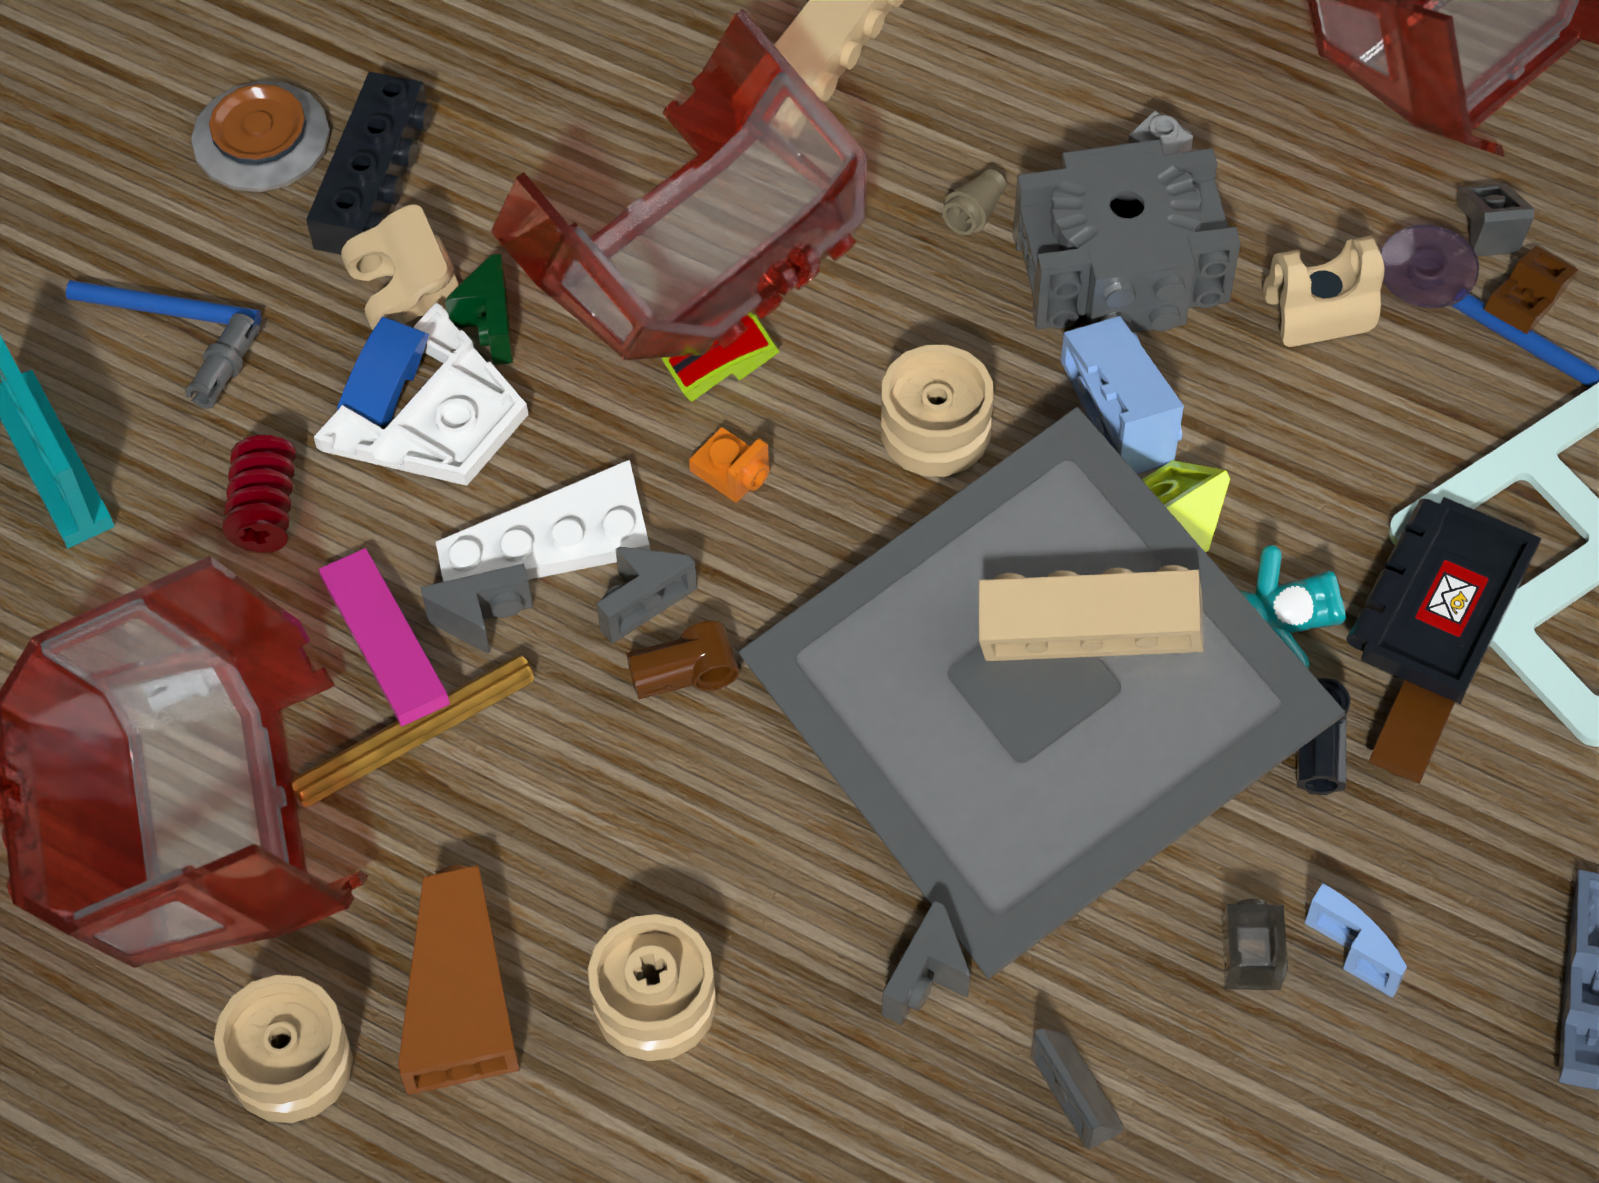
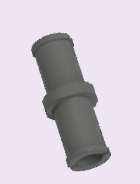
M241 313L233 314L218 341L207 347L203 354V365L185 390L187 397H192L195 391H198L191 400L194 404L203 408H213L229 379L238 376L243 367V356L260 333L258 324L253 325L251 330L248 331L254 323L252 318Z

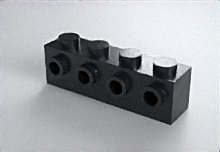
M368 72L306 219L313 249L341 255L342 248L348 240L376 227L387 217L391 205L398 204L403 189V175L406 168L413 167L417 157L418 138L421 131L426 132L429 129L432 119V104L427 103L423 82Z

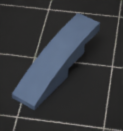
M1578 870L1575 882L1564 983L1558 1082L1599 1090V873Z

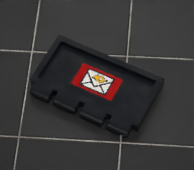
M1443 497L1440 504L1430 499H1420L1405 526V532L1401 534L1385 564V570L1380 573L1365 602L1366 608L1361 609L1346 638L1348 644L1363 652L1361 661L1461 705L1542 538L1446 497Z

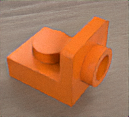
M721 427L689 459V469L693 474L737 503L749 490H757L768 477L770 471L768 444L759 438L749 446Z

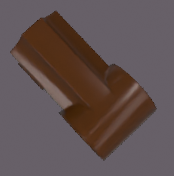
M704 621L694 624L681 634L680 639L626 653L632 683L638 700L693 685L700 691L719 690L732 684L740 673L726 628L719 621Z

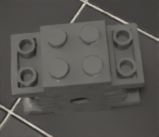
M1160 139L1064 152L1062 153L1061 169L1017 175L1013 239L1016 251H1022L1033 295L1032 315L1036 330L1051 327L1063 329L1079 323H1085V326L1121 316L1132 333L1147 330L1166 331L1176 326L1186 325L1189 308H1211L1221 303L1230 302L1241 242L1237 228L1228 227L1215 183L1217 161L1213 148L1164 155Z

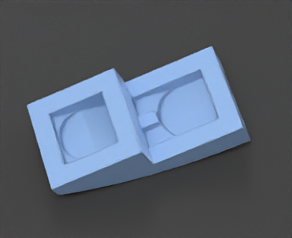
M1323 883L1312 899L1305 924L1350 949L1343 970L1393 998L1407 968L1398 950L1385 933L1362 910L1343 895Z

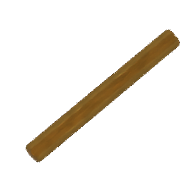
M516 655L447 693L450 705L402 727L396 721L293 778L291 786L294 794L304 807L311 806L531 684L534 681V674L530 664L522 655Z

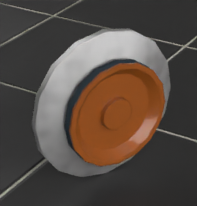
M257 81L235 86L212 99L197 117L191 141L197 164L211 180L233 190L263 192L288 186L310 173L325 154L330 130L324 108L309 92L289 83Z

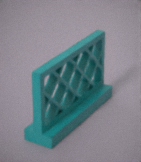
M0 335V380L2 382L0 383V421L68 549L115 526L33 370L31 369L21 374Z

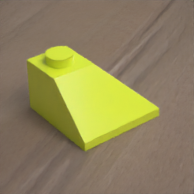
M1172 460L1143 478L1142 481L1205 552L1209 551L1230 481L1227 471Z

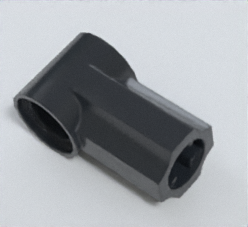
M1318 678L1317 680L1345 711V716L1297 750V788L1304 789L1308 794L1329 795L1333 792L1344 791L1346 787V716L1351 701L1344 685L1333 679Z

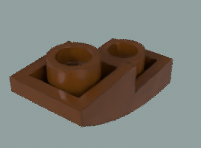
M1404 680L1368 763L1385 769L1393 775L1404 777L1420 784L1456 702Z

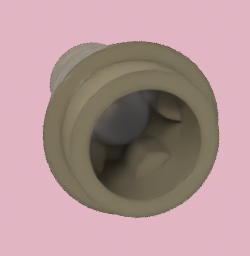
M987 169L977 178L950 193L945 199L942 216L947 226L960 235H970L981 231L985 227L998 199L1006 190V181L1003 176L995 170Z

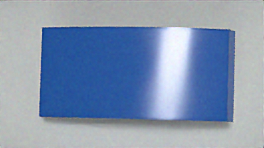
M382 316L366 341L352 369L337 409L343 405L368 421L387 427L393 416L404 381L414 380L429 333Z

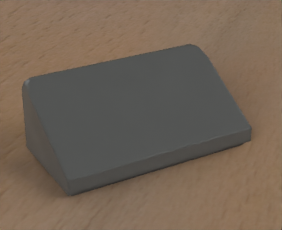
M1044 1028L1035 1031L1031 1058L1084 1146L1090 1150L1121 1134L1124 1129L1122 1123L1070 1038L1063 1033Z

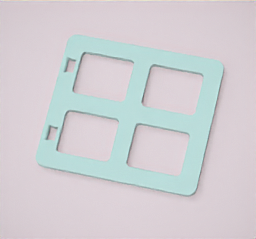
M1599 383L1420 498L1430 499L1440 504L1443 497L1475 509L1516 481L1524 480L1529 482L1585 539V545L1517 590L1490 647L1579 741L1592 747H1599V696L1593 694L1535 633L1534 629L1599 585V498L1557 456V454L1599 428ZM1420 499L1395 514L1389 527V537L1394 545H1396L1401 534L1405 532V526Z

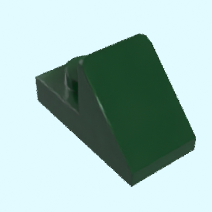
M493 254L448 295L445 305L449 319L456 328L478 326L480 346H490L493 365L513 363L502 257L501 254Z

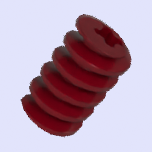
M256 435L237 442L231 450L223 533L227 540L237 547L252 552L273 553L282 549L288 543L286 530L289 528L290 517L287 513L291 510V499L289 496L293 492L291 478L294 476L295 465L292 462L296 459V449L288 440L273 435Z

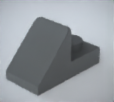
M1506 183L1458 187L1457 206L1471 219V255L1476 257L1518 252L1534 219V208Z
M618 547L615 549L618 572L627 584L614 586L606 592L601 601L596 603L600 630L612 644L697 589L695 562L689 555L628 547Z
M524 563L420 587L428 622L485 653H490L483 619L495 616L499 618L510 617L521 610L533 608Z
M934 901L882 993V1016L900 1025L905 1021L911 1008L916 1011L921 1010L929 996L933 982L964 997L969 995L970 973L945 905Z

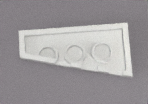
M630 460L436 541L443 582L523 563L528 580L616 563L615 549L618 547L650 550Z

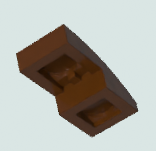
M1534 246L1517 262L1510 278L1491 294L1484 310L1523 333L1528 334L1560 298L1575 278L1579 269L1540 247Z

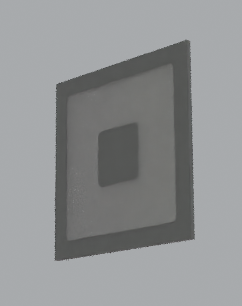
M1078 406L738 651L740 657L931 906L934 901L945 905L956 938L988 980L1345 716V711ZM1170 565L1183 566L1188 570H1199L1203 601L1204 652L1005 661L985 660L979 643V580H993L997 575L1005 573L1019 574L1025 578L1047 577L1050 573L1056 571H1072L1079 575H1098L1112 568H1125L1134 573L1156 572L1159 568Z

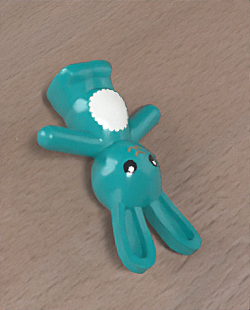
M1267 545L1262 549L1255 594L1248 591L1240 592L1308 669L1310 661L1290 633L1301 632L1311 628L1337 626L1345 621L1346 614L1337 578L1334 572L1326 570L1301 580L1278 585L1282 554L1277 546Z

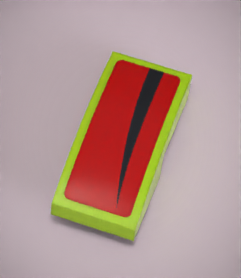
M752 312L703 332L661 359L683 394L693 402L731 374L740 381L780 351L758 317Z

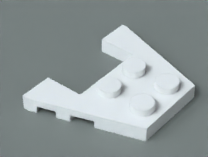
M435 303L413 328L429 333L423 352L444 364L385 429L378 427L342 405L314 436L317 449L334 455L467 486L528 416L526 402L491 362L487 363L473 347V342L463 330L459 331L450 321L447 311L441 305Z

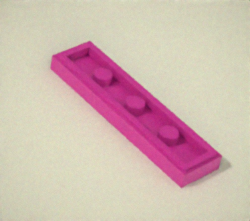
M364 548L318 569L327 591L400 726L407 725L450 705L446 690L367 549Z

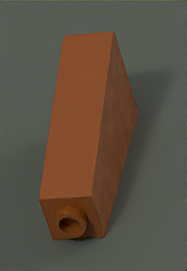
M462 865L448 866L439 870L435 875L423 877L398 1062L407 1095L520 1071L484 886L478 865L472 867Z

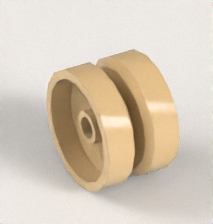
M923 345L904 352L892 362L882 380L881 441L888 455L905 470L925 477H948L969 469L983 457L991 440V416L993 414L994 401L993 380L985 365L968 351L950 345Z
M659 914L636 916L610 928L595 945L588 965L589 987L596 1024L609 1044L626 1056L646 1061H657L675 1058L694 1048L711 1027L717 1005L711 952L697 931L680 919Z
M273 975L252 981L230 998L218 1016L214 1035L218 1062L227 1077L232 1092L247 1111L267 1121L298 1122L317 1116L337 1101L349 1082L353 1062L349 1038L337 1005L321 986L301 976Z

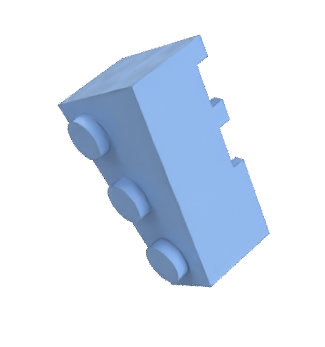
M1121 316L1064 332L1061 363L1087 418L1136 474L1162 467L1175 460L1177 443L1182 439L1181 419L1184 405L1145 352L1137 335L1131 332Z

